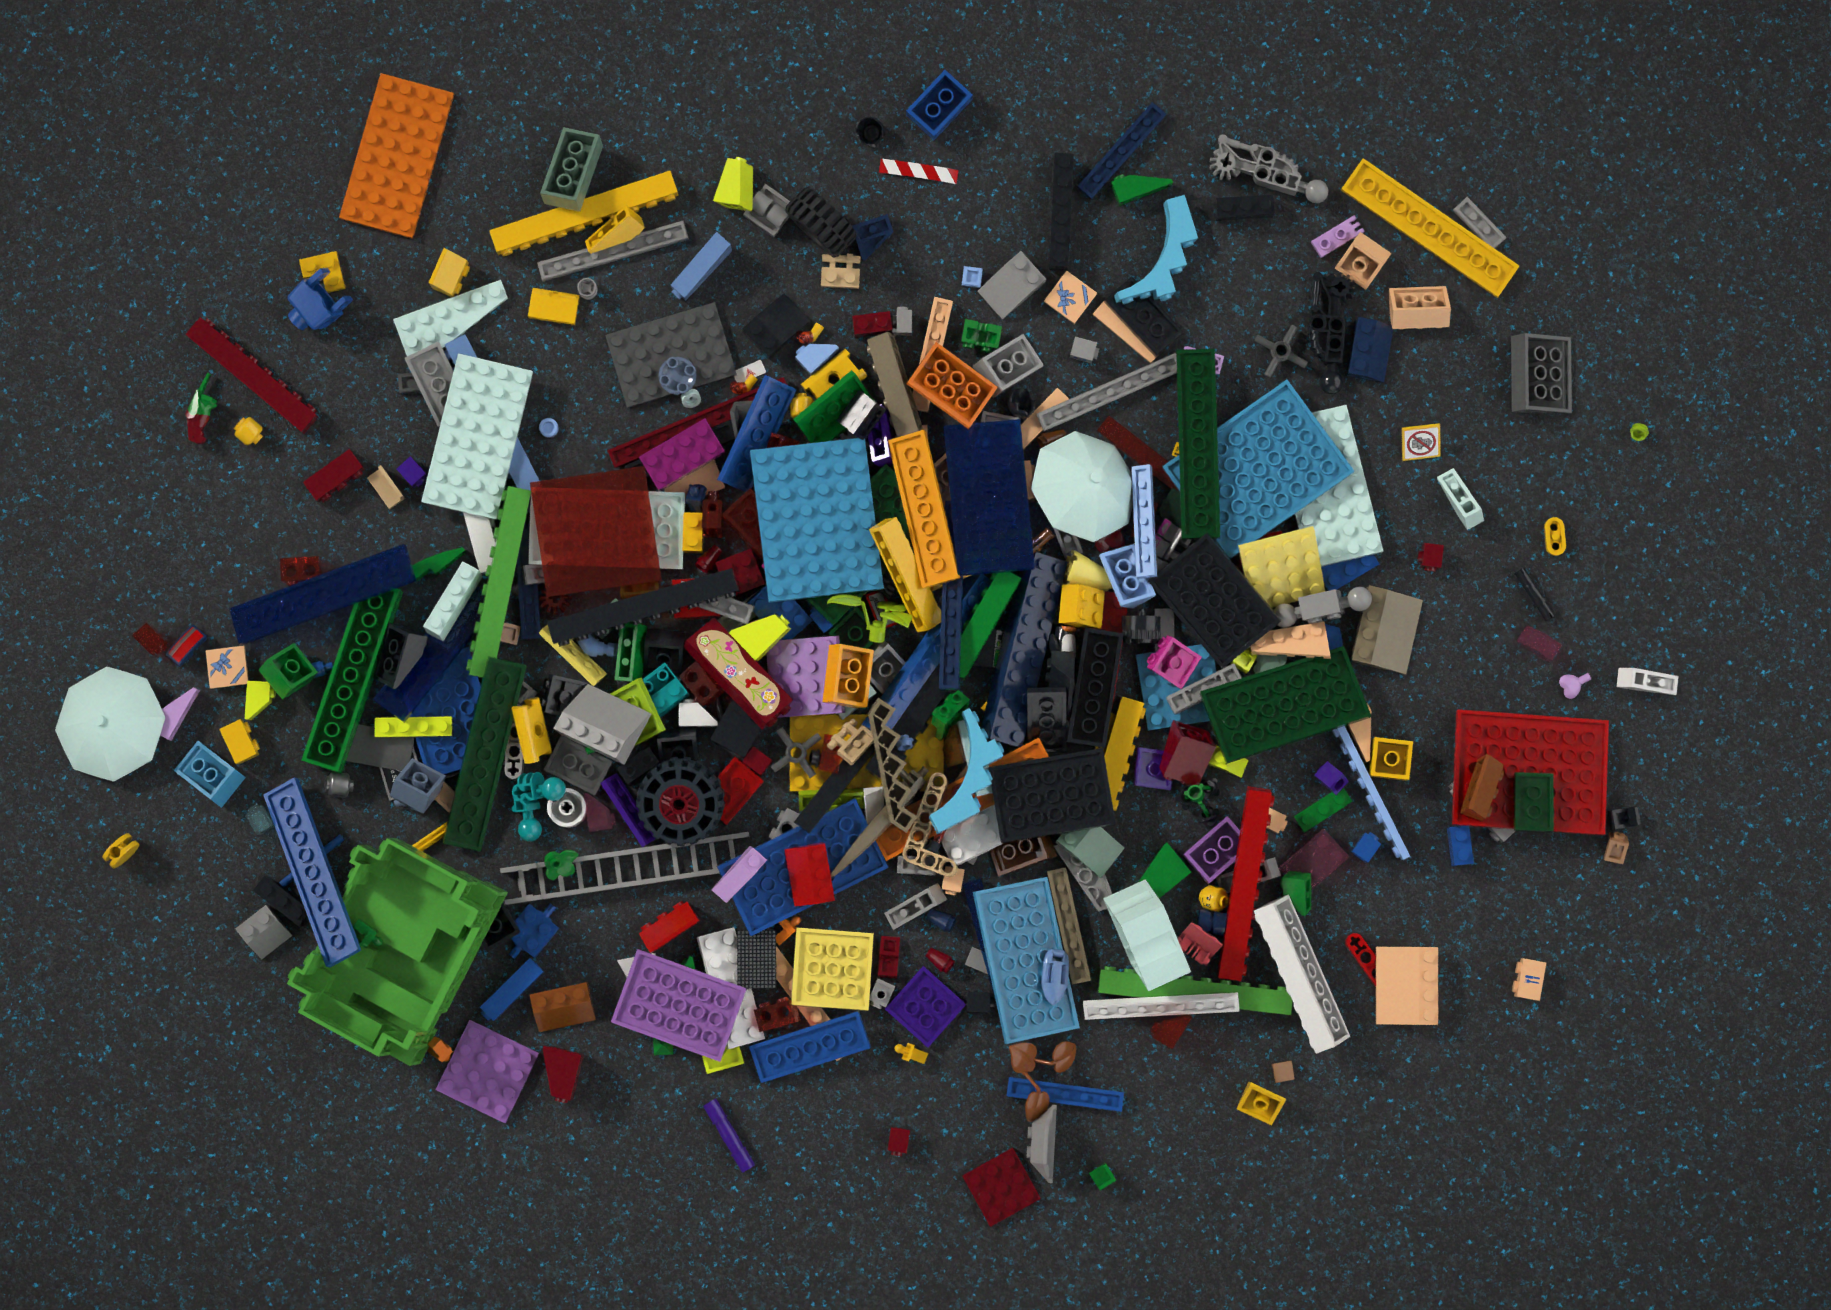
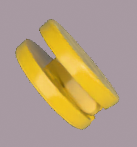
M129 833L119 837L102 856L105 861L112 859L109 865L113 869L126 862L139 847V843L136 840L129 843L132 839Z

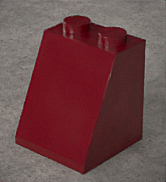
M1173 720L1159 767L1164 778L1171 781L1174 779L1187 786L1199 785L1216 749V745L1208 730Z
M545 1045L543 1046V1055L551 1096L555 1097V1101L568 1103V1100L570 1101L574 1098L584 1054Z

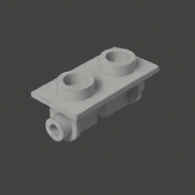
M898 855L897 873L930 876L936 874L930 870L907 862L903 855ZM907 856V857H908L909 860H913V859H915L917 856ZM927 857L925 860L926 865L933 866L935 858Z

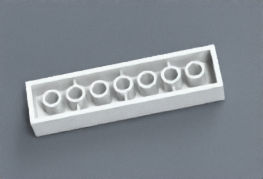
M1289 894L1270 901L1254 910L1255 919L1260 924L1263 937L1270 947L1271 956L1277 963L1279 974L1286 984L1287 993L1294 1002V1009L1300 1016L1302 1027L1307 1032L1309 1043L1315 1053L1333 1048L1349 1038L1350 1034Z

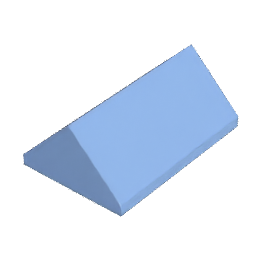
M1134 544L1099 555L1121 607L1133 609L1156 596L1152 585L1148 582L1149 578L1138 579L1136 577Z

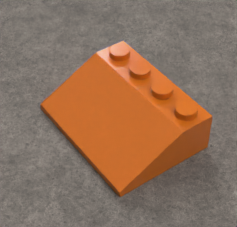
M937 342L931 347L906 383L968 429L998 388Z

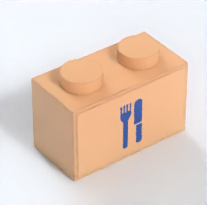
M1524 958L1517 962L1515 973H1518V977L1512 986V992H1515L1514 997L1540 1001L1546 962Z

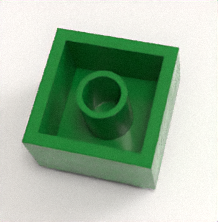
M295 643L268 658L259 669L260 673L282 700L309 684L318 673Z

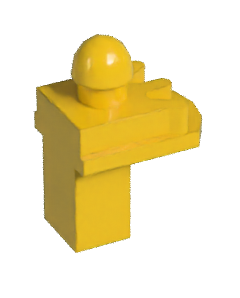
M907 1043L906 1047L902 1046V1044L895 1046V1051L898 1054H903V1060L909 1062L912 1059L925 1064L928 1056L927 1052L914 1048L915 1045Z

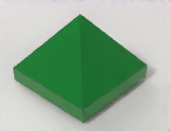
M653 1038L654 1055H673L672 1044Z

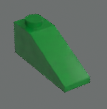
M1124 174L1113 178L1114 181L1111 182V187L1119 206L1173 185L1172 179L1136 175L1124 176Z

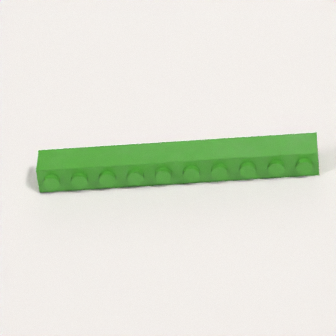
M508 486L507 490L503 489L501 501H504L503 509L499 508L497 516L500 524L499 528L495 527L493 538L496 539L495 547L491 546L489 557L492 558L491 565H487L485 576H488V582L483 584L481 595H484V601L479 604L478 614H481L480 621L475 623L474 633H477L476 640L471 642L470 652H473L472 659H468L466 671H469L468 675L483 678L488 656L497 658L531 495L530 490Z
M1105 966V970H1100L1098 993L1143 998L1238 992L1239 1009L1291 1015L1293 1000L1287 993L1286 987L1278 986L1277 990H1272L1270 985L1258 984V988L1250 987L1251 983L1239 982V986L1231 985L1232 981L1228 980L1212 983L1211 978L1201 977V981H1195L1193 976L1183 975L1181 979L1177 978L1148 991L1139 975L1135 974L1136 971L1134 969L1124 968V972H1118L1116 967Z

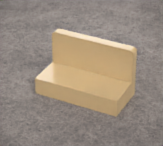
M380 465L378 467L379 470L371 474L367 479L387 507L391 509L403 501L405 497Z

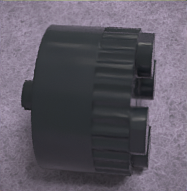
M1138 609V616H1122L1123 643L1158 644L1161 638V617L1145 616V609Z

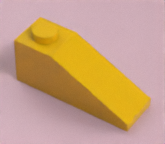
M625 205L585 240L588 252L594 253L632 240L645 228L642 217Z

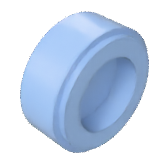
M545 418L540 422L539 431L544 437L551 438L558 433L559 427L554 419Z

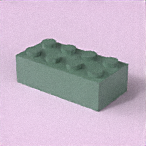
M563 127L540 192L544 204L581 211L603 148L600 135Z

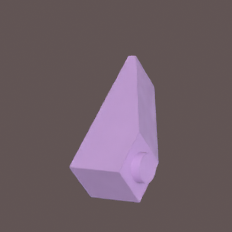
M193 687L162 708L166 718L160 736L172 741L200 690Z
M749 846L713 887L712 891L727 903L755 875L767 859L753 847Z

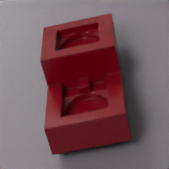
M881 936L878 977L897 979L900 937Z

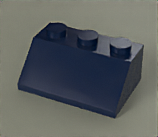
M1357 318L1346 376L1384 383L1393 334L1391 325L1378 320Z

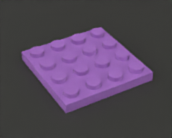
M839 636L780 640L766 653L768 674L793 699L790 705L791 710L783 716L781 714L778 717L845 713V706L822 702L829 645L840 644Z
M469 1020L436 1090L506 1123L539 1053Z

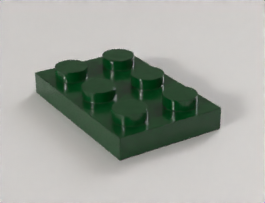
M1514 773V831H1554L1553 773Z

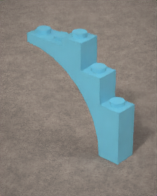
M1185 195L1171 198L1164 202L1166 237L1159 260L1144 279L1129 288L1117 292L1114 295L1116 303L1122 302L1127 304L1134 301L1133 298L1136 297L1145 299L1152 296L1151 293L1154 300L1166 301L1171 299V296L1176 292L1170 272L1172 275L1183 272L1182 269H1184L1187 263L1181 246L1183 248L1193 246V242L1198 239Z
M970 708L962 712L970 741V759L967 773L956 794L942 808L929 816L937 835L979 814L981 805L976 797L973 798L972 795L992 784V776L988 769L984 770V767L1003 757L1004 749L1001 743H996L995 739L987 742L988 735L984 728L980 729L977 723L979 718L976 712H972Z

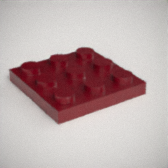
M1013 1147L962 1175L990 1227L1041 1199Z

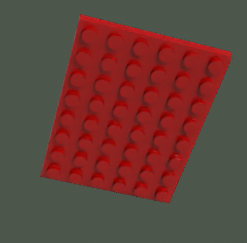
M1456 710L1452 825L1514 829V773H1553V832L1605 835L1609 720ZM1488 754L1504 764L1502 768L1504 775L1502 780L1497 783L1498 794L1495 800L1492 799L1490 805L1492 806V812L1489 818L1486 817L1485 820L1480 821L1463 815L1460 811L1477 760Z

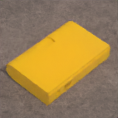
M533 288L528 318L575 325L580 295Z

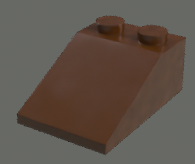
M1051 836L1004 843L990 850L998 876L1057 857Z

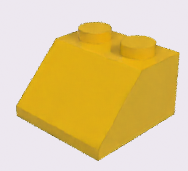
M444 248L429 280L432 289L450 297L459 294L462 288L460 282L463 276H467L470 269L468 261Z

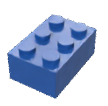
M944 70L906 110V116L934 141L973 100V94Z

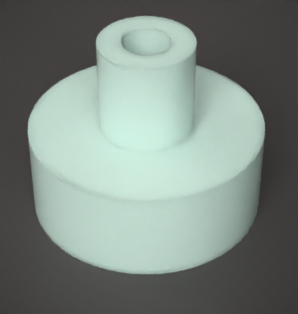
M691 389L681 394V401L686 408H693L700 404L701 397L696 389Z

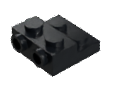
M549 674L548 678H545L543 682V689L546 690L544 697L541 696L540 698L542 711L560 716L564 709L589 683Z

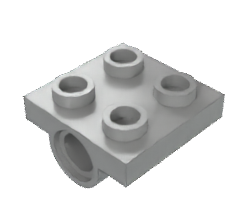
M765 184L753 197L752 211H745L743 216L775 237L789 218L785 209L790 201Z

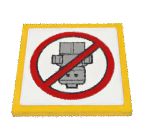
M1440 423L1402 428L1403 461L1441 457Z

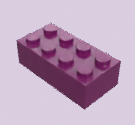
M704 418L641 455L639 458L660 492L725 454V451Z

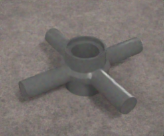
M1290 326L1283 341L1273 343L1260 335H1257L1255 338V342L1271 350V356L1273 357L1264 373L1265 376L1271 378L1279 362L1286 361L1287 359L1303 368L1307 365L1308 361L1291 353L1289 344L1298 329L1296 326ZM1283 347L1286 350V354L1284 356L1278 355L1276 348Z
M783 727L776 732L786 744L787 749L786 756L770 766L773 771L777 772L786 764L792 762L799 763L809 778L816 775L805 758L807 755L806 750L822 739L820 735L816 733L801 744L793 742ZM797 747L802 750L799 758L791 756L793 748Z

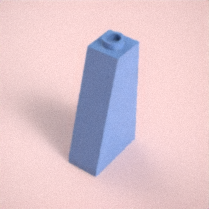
M718 232L710 238L671 284L672 293L679 300L683 298L686 301L732 252L731 244Z

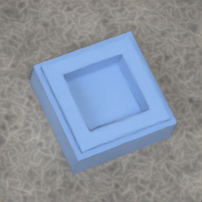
M964 266L962 286L981 288L983 268Z

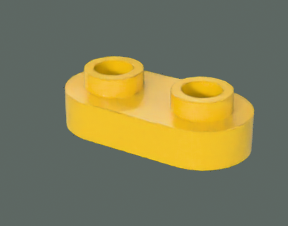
M1552 517L1544 524L1546 550L1552 556H1559L1566 549L1565 528L1561 519ZM1551 524L1556 525V531L1551 530ZM1553 543L1558 544V550L1552 548Z

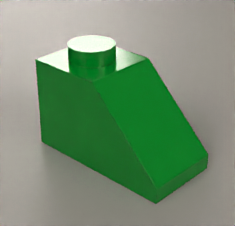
M1288 871L1281 879L1283 896L1289 894L1294 908L1301 916H1306L1311 910V873Z

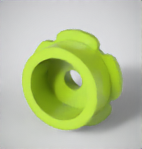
M1641 423L1633 424L1630 429L1631 437L1636 441L1644 440L1649 434L1648 427Z

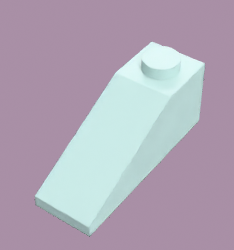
M1454 468L1437 477L1456 514L1467 530L1484 521L1481 507Z

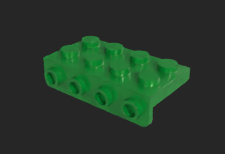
M851 370L793 420L810 443L834 441L836 437L838 438L840 434L847 430L837 419L857 391H862L871 399L873 397Z

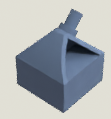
M412 758L395 778L390 796L395 799L394 804L396 807L404 806L424 813L441 792L446 775Z

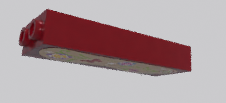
M715 618L711 619L686 640L684 645L686 651L762 730L767 726L769 728L777 722L779 715L782 714L784 716L791 710L790 705L793 699Z

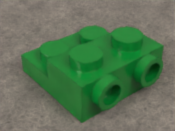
M959 690L948 695L944 704L936 707L932 712L931 724L936 727L935 737L940 741L957 726L958 721L963 720L962 712L968 709L970 699Z

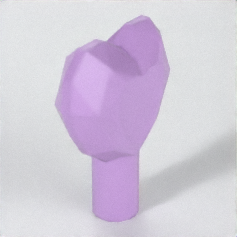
M1588 673L1579 678L1574 675H1563L1559 680V684L1564 688L1565 697L1569 699L1575 698L1581 690V684L1591 680V677Z

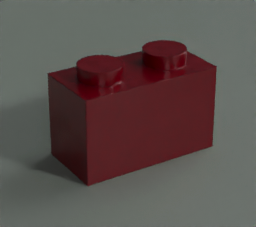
M890 311L852 316L855 338L876 336L886 332L892 333Z

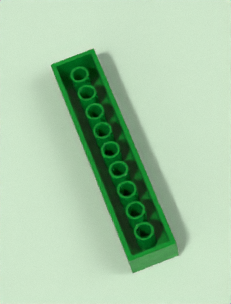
M363 578L302 761L340 774L343 772L374 681L373 675L388 623L393 624L403 595L400 589Z

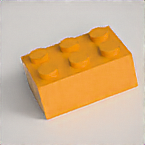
M843 644L829 645L823 703L852 708L867 707L874 650Z

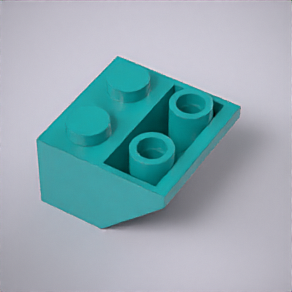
M665 662L643 678V682L660 718L690 696Z

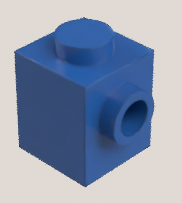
M1371 832L1369 834L1363 833L1351 850V853L1365 863H1368L1381 845L1378 842L1379 838Z

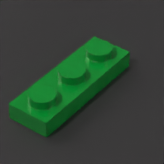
M1343 787L1337 795L1332 792L1295 815L1294 819L1303 833H1305L1353 801Z

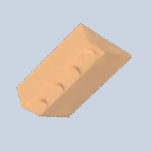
M1376 947V1024L1438 1025V947Z

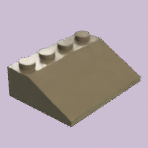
M1369 585L1366 589L1372 595V602L1366 610L1361 611L1350 662L1406 675L1423 600Z

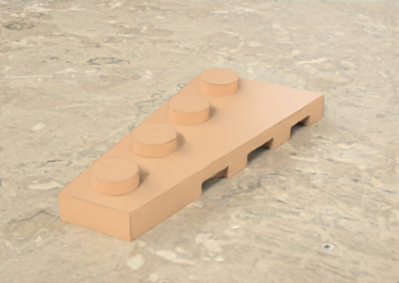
M1325 622L1270 630L1250 646L1252 655L1277 656V654L1287 655V657L1298 655L1306 656V658H1314L1316 656L1331 659Z

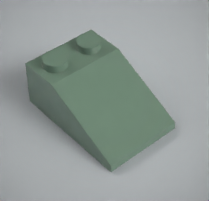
M1102 827L1062 833L1055 842L1100 878H1102L1124 850V847Z

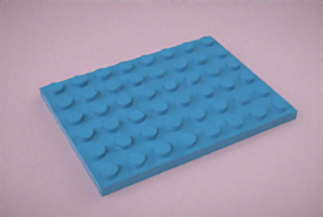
M1288 380L1279 384L1217 428L1220 539L1214 540L1226 555L1232 559L1240 553L1238 545L1259 540L1355 472ZM1178 455L1162 466V468L1180 491Z
M854 438L750 450L768 602L883 590L880 554L869 531L876 523L865 439Z

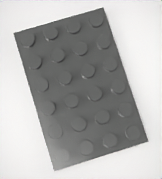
M715 302L605 335L627 408L674 395L663 389L658 377L660 367L670 357L685 358L695 367L696 381L691 389L737 375Z

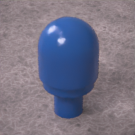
M324 661L311 663L318 671L314 678L327 674V671L332 670L333 662L324 663Z

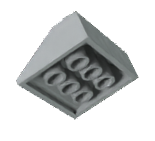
M587 684L564 709L553 729L562 736L624 765L647 724L651 713Z

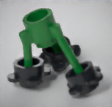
M1218 779L1202 780L1199 786L1185 787L1180 794L1175 796V800L1180 802L1184 810H1188L1193 803L1200 805L1201 810L1198 821L1201 824L1207 823L1209 826H1213L1216 823V817L1220 814L1218 809L1205 806L1202 802L1204 798L1208 799L1210 796L1220 795L1217 785Z

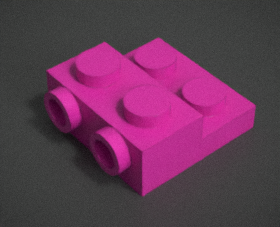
M1167 635L1159 640L1157 644L1159 648L1156 653H1152L1148 657L1147 668L1182 690L1202 657L1175 638Z

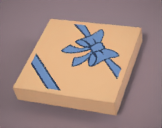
M1066 271L1044 302L1075 324L1095 298L1097 292Z
M245 646L206 650L210 689L247 684L249 678Z

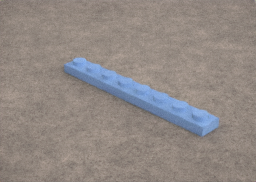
M1345 726L1332 730L1336 738L1339 737L1342 742L1340 744L1344 755L1348 754L1351 760L1348 762L1353 772L1356 771L1359 776L1357 781L1361 789L1365 788L1368 794L1366 799L1369 805L1374 806L1377 812L1375 813L1379 824L1383 823L1386 829L1383 831L1388 841L1391 840L1394 845L1392 848L1396 858L1400 857L1401 860L1410 857Z

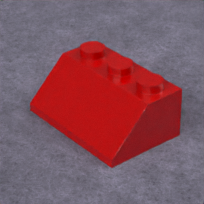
M820 842L784 849L794 906L835 901L825 843Z
M680 901L673 906L674 910L668 914L665 911L656 917L658 919L657 922L654 924L649 922L640 928L642 932L639 935L650 953L655 952L700 922V919L688 902L683 903V901Z

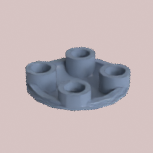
M670 357L659 369V382L663 389L671 394H684L691 390L695 384L696 369L685 358Z

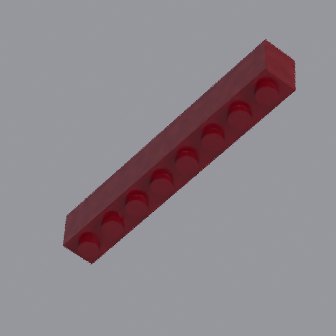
M200 317L185 335L299 431L305 434L319 418L315 414L317 410L309 403L304 405L301 402L303 398L295 391L291 394L286 389L288 385L281 379L276 381L272 378L273 373L266 367L260 368L257 365L259 361L251 354L247 357L243 353L245 349L238 343L233 345L229 342L230 337L222 330L220 332L214 329L216 325L208 318L204 321Z

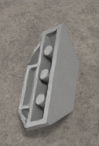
M1054 1104L1032 1122V1127H1028L1027 1138L1031 1139V1146H1027L1026 1158H1030L1031 1164L1048 1183H1053L1057 1105Z

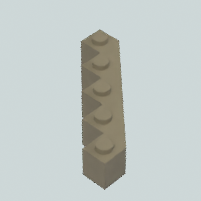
M878 697L868 712V718L888 817L892 824L907 833L917 816L902 806L912 789L896 779L906 765L904 760L891 752L901 735L886 726V723L896 709Z

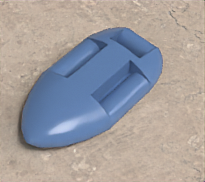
M1050 949L1045 954L1043 961L1042 989L1051 1005L1057 1004L1062 999L1068 986L1069 957L1064 950ZM1053 957H1059L1061 961H1053Z

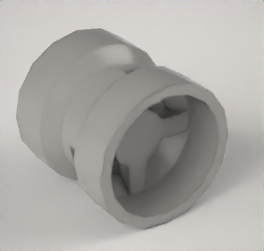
M583 278L579 281L577 288L581 297L587 300L593 299L598 292L594 280Z

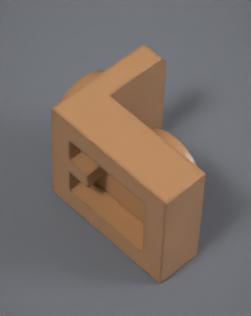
M504 623L500 642L517 645L521 626Z
M1609 832L1604 860L1623 864L1629 846L1628 837L1621 832Z

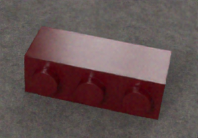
M348 449L303 483L318 503L321 501L324 503L332 497L331 494L333 492L343 490L351 479L356 480L363 475L362 471L365 468L354 453Z

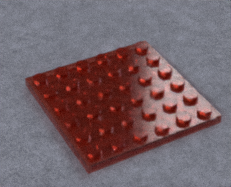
M645 466L530 482L547 597L661 580Z

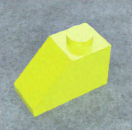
M247 681L246 720L254 719L272 703V698H275L276 691L268 682Z
M1216 745L1208 765L1242 778L1248 760L1243 758L1226 764L1220 747Z

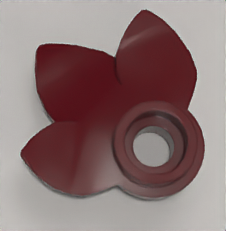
M1124 527L1095 541L1096 549L1100 553L1108 552L1109 547H1124L1125 541L1120 533Z

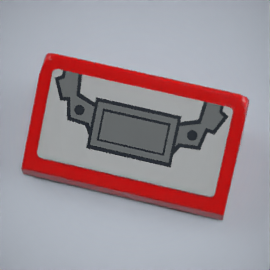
M878 591L866 594L865 597L874 619L882 621L883 617H880V613L884 612L885 609L878 608L877 603L888 601L887 598ZM888 619L886 629L897 625V623Z

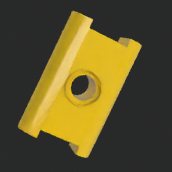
M844 349L800 385L805 392L810 390L815 398L818 399L833 386V384L829 383L830 377L836 376L840 380L852 370L859 380L862 381L867 377V374L863 369L858 370L849 359L850 353Z
M539 697L524 700V705L511 708L525 764L540 761L539 756L552 754Z

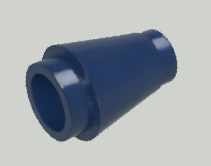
M930 909L926 918L944 932H951L956 923V918L953 917V914Z

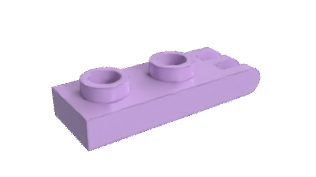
M1355 215L1311 241L1320 258L1354 239L1360 232H1365L1363 228L1355 231V228L1360 226L1359 222L1351 224V222L1357 219Z

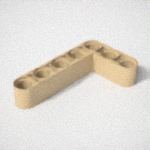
M934 773L930 777L916 815L917 818L903 850V858L913 865L946 877H952L957 873V864L949 858L925 850L933 825L931 821L922 823L921 816L924 813L931 815L940 809L948 787L947 777L942 773ZM937 777L944 779V784L941 787L934 785V780ZM931 795L937 797V802L934 805H929L927 802L928 797ZM922 831L924 834L923 840L915 841V833ZM916 850L917 857L909 860L907 857L908 851ZM928 856L935 858L933 866L926 865L925 860ZM946 863L953 864L952 872H944L943 867Z

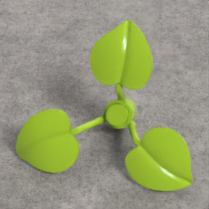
M838 594L827 601V604L861 605L867 624L866 629L870 630L869 640L877 643L884 642L888 619L908 628L913 617L911 614L904 613L907 611L904 604L881 601L877 603V607L885 609L884 612L880 613V617H883L882 621L874 620L873 624H870L865 602L861 601L860 597L850 594Z

